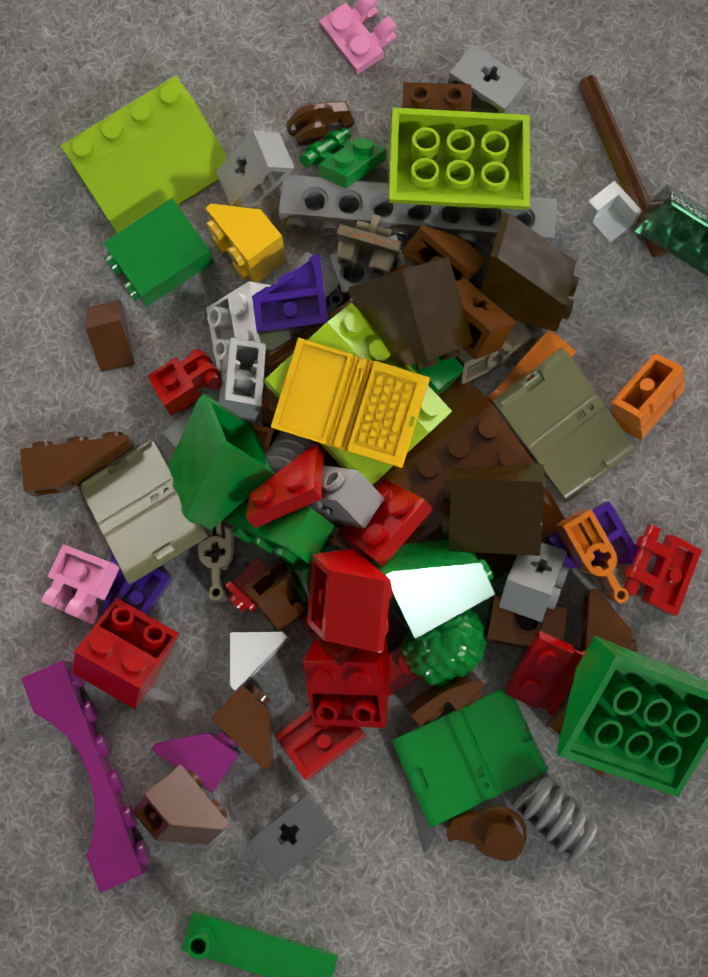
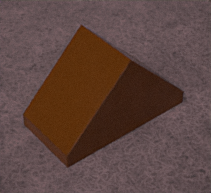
M121 300L87 307L86 331L100 371L105 372L134 365L135 362Z

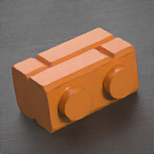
M654 353L611 402L612 416L622 430L642 440L673 405V401H676L685 391V381L683 380L684 368Z

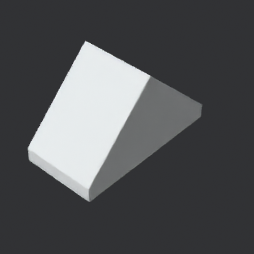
M283 632L230 633V686L237 691L242 685H245L290 638Z

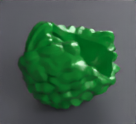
M470 608L416 639L408 631L403 637L401 645L404 660L409 664L408 668L411 672L416 673L417 676L424 677L425 681L430 685L445 686L451 680H457L459 676H469L471 671L476 668L477 663L483 660V651L487 644L484 638L485 627L482 625L478 615Z

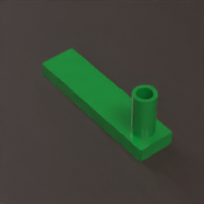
M195 910L192 912L181 951L187 952L194 959L206 958L264 977H332L338 954Z

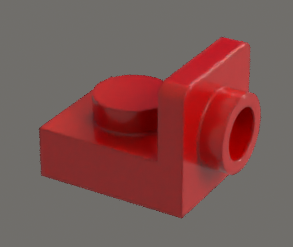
M258 556L233 582L229 581L225 585L231 591L227 598L241 612L248 608L254 613L258 609V606L243 589L268 568Z

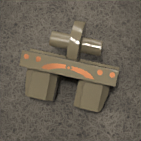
M376 214L373 215L370 224L358 220L356 228L340 224L337 232V262L339 265L352 268L356 267L359 254L372 257L369 264V272L382 277L388 275L393 264L398 265L402 242L390 238L392 230L380 227L382 217Z

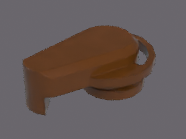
M346 101L317 102L299 107L287 121L286 129L289 135L295 137L298 145L307 146L324 138L328 132L326 126L342 121L344 127L349 128L355 122ZM293 124H294V127H295L296 131L291 129V127H292Z
M502 806L489 807L480 812H463L448 819L447 839L449 842L455 839L474 844L476 849L485 856L500 861H511L522 853L527 840V829L522 817L514 810ZM514 819H516L523 829V836L521 835L520 831L517 830V823Z

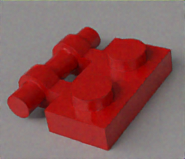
M198 348L193 349L189 357L181 362L175 357L147 375L162 404L171 416L191 407L194 401L201 397L198 392L200 388L205 386L210 390H218L222 384L220 371L212 364L210 356Z
M647 524L644 535L638 537L635 548L638 550L632 566H627L623 577L626 581L623 588L627 590L628 595L635 597L640 585L646 587L641 598L642 602L667 615L677 616L702 550L676 535H666L663 544L657 542L661 528ZM651 555H653L657 559L651 574H649L645 570Z

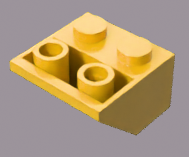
M210 204L205 207L209 222L206 225L213 235L211 237L212 242L221 254L228 252L233 260L231 265L242 280L248 277L251 282L258 283L287 262L282 235L261 209Z

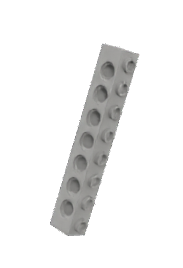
M288 175L282 181L279 204L280 224L294 232H303L306 228L320 229L322 233L327 235H337L340 224L356 228L358 220L370 224L375 212L384 209L388 210L391 214L381 218L380 227L392 230L391 236L396 235L398 241H405L408 237H413L423 225L462 237L472 247L476 243L488 244L493 249L503 212L513 215L551 244L555 238L557 199L530 197L529 210L389 203V184L356 181L348 188H344L320 177ZM314 203L323 205V207L317 211H312L308 209V207ZM347 206L357 209L352 214H346L341 210ZM417 212L423 214L425 218L414 220L409 215ZM445 216H454L459 221L447 223L443 218ZM488 219L493 225L485 227L480 225L477 220Z

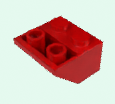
M355 549L312 554L307 624L324 641L372 652L384 651L385 635L389 629L387 617L389 600L392 597L391 580Z
M116 598L74 651L72 674L136 710L156 682L180 633Z
M315 638L303 660L312 724L385 728L387 724L390 682L387 639H385L384 651L372 652L327 642L322 638Z

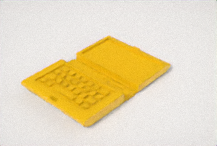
M298 338L271 428L402 468L430 377ZM411 417L415 418L413 426H409Z

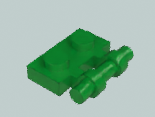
M342 128L326 134L324 141L321 143L314 142L308 146L306 152L300 156V162L306 168L311 165L319 167V177L341 187L348 188L386 161L387 148L375 144L368 138L358 137L350 142V131L347 128Z

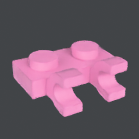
M358 0L353 9L347 3H344L319 20L321 28L356 74L361 73L384 58L382 47L397 38V35L394 33L397 25L390 16L379 22L371 34L363 25V23L378 14L375 8L378 5L377 0Z
M63 544L47 576L54 581L45 592L41 602L94 624L98 614V606L95 601L97 598L105 601L120 567ZM73 588L77 589L75 596L72 593Z

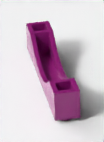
M62 660L21 679L33 712L52 723L66 735L79 752L88 771L94 793L95 819L93 835L86 857L99 893L143 875L149 870L147 863L151 861V855L144 840L138 841L134 826L138 825L137 817L132 812L133 807L131 804L125 805L120 791L124 790L123 779L118 769H111L107 758L108 755H111L109 742L104 734H98L94 721L98 720L96 707L91 699H85L81 689L85 685V680L72 674L73 665L71 661Z

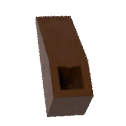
M117 431L104 433L102 438L88 440V437L75 436L68 438L67 443L53 444L51 441L34 442L31 448L20 449L24 491L33 497L69 492L132 449L134 442L128 435H123L122 432Z

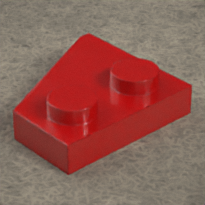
M317 444L309 447L250 493L247 519L254 528L321 500L324 454Z

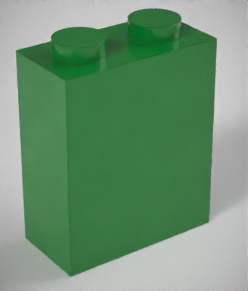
M173 198L103 242L109 252V255L104 257L116 275L122 272L128 281L123 285L132 299L137 301L141 298L146 307L214 263L210 249Z

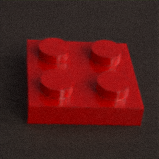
M384 479L380 485L375 487L385 499L366 528L362 529L344 525L337 533L345 543L382 567L433 510L425 499L387 479Z

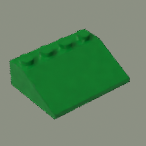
M594 636L576 668L556 753L562 758L679 797L708 748V680Z

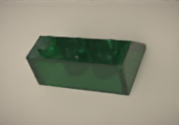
M666 184L650 201L635 232L708 276V208Z

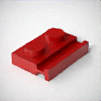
M539 630L507 681L505 694L537 709L542 707L548 710V714L553 716L572 687L576 668L586 651H577L573 649V645Z
M310 709L275 735L306 781H309L367 737L361 727L313 725Z

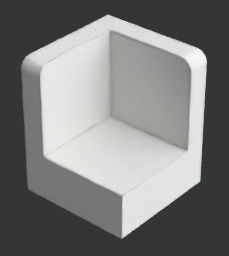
M613 181L588 201L583 215L608 242H612L635 224L641 209Z

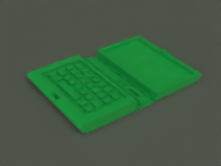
M505 687L476 700L468 707L463 706L459 711H453L391 740L430 828L549 770L516 699L505 694ZM524 724L527 727L528 733L525 731Z

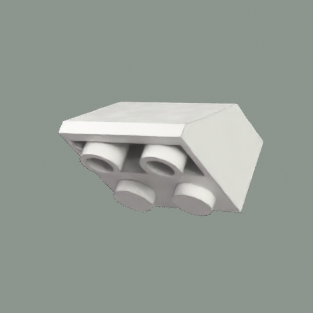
M247 282L206 308L213 343V353L220 372L222 371V361L231 337L266 344V354L291 339L289 330L257 334L252 296L266 286L270 287L271 285Z

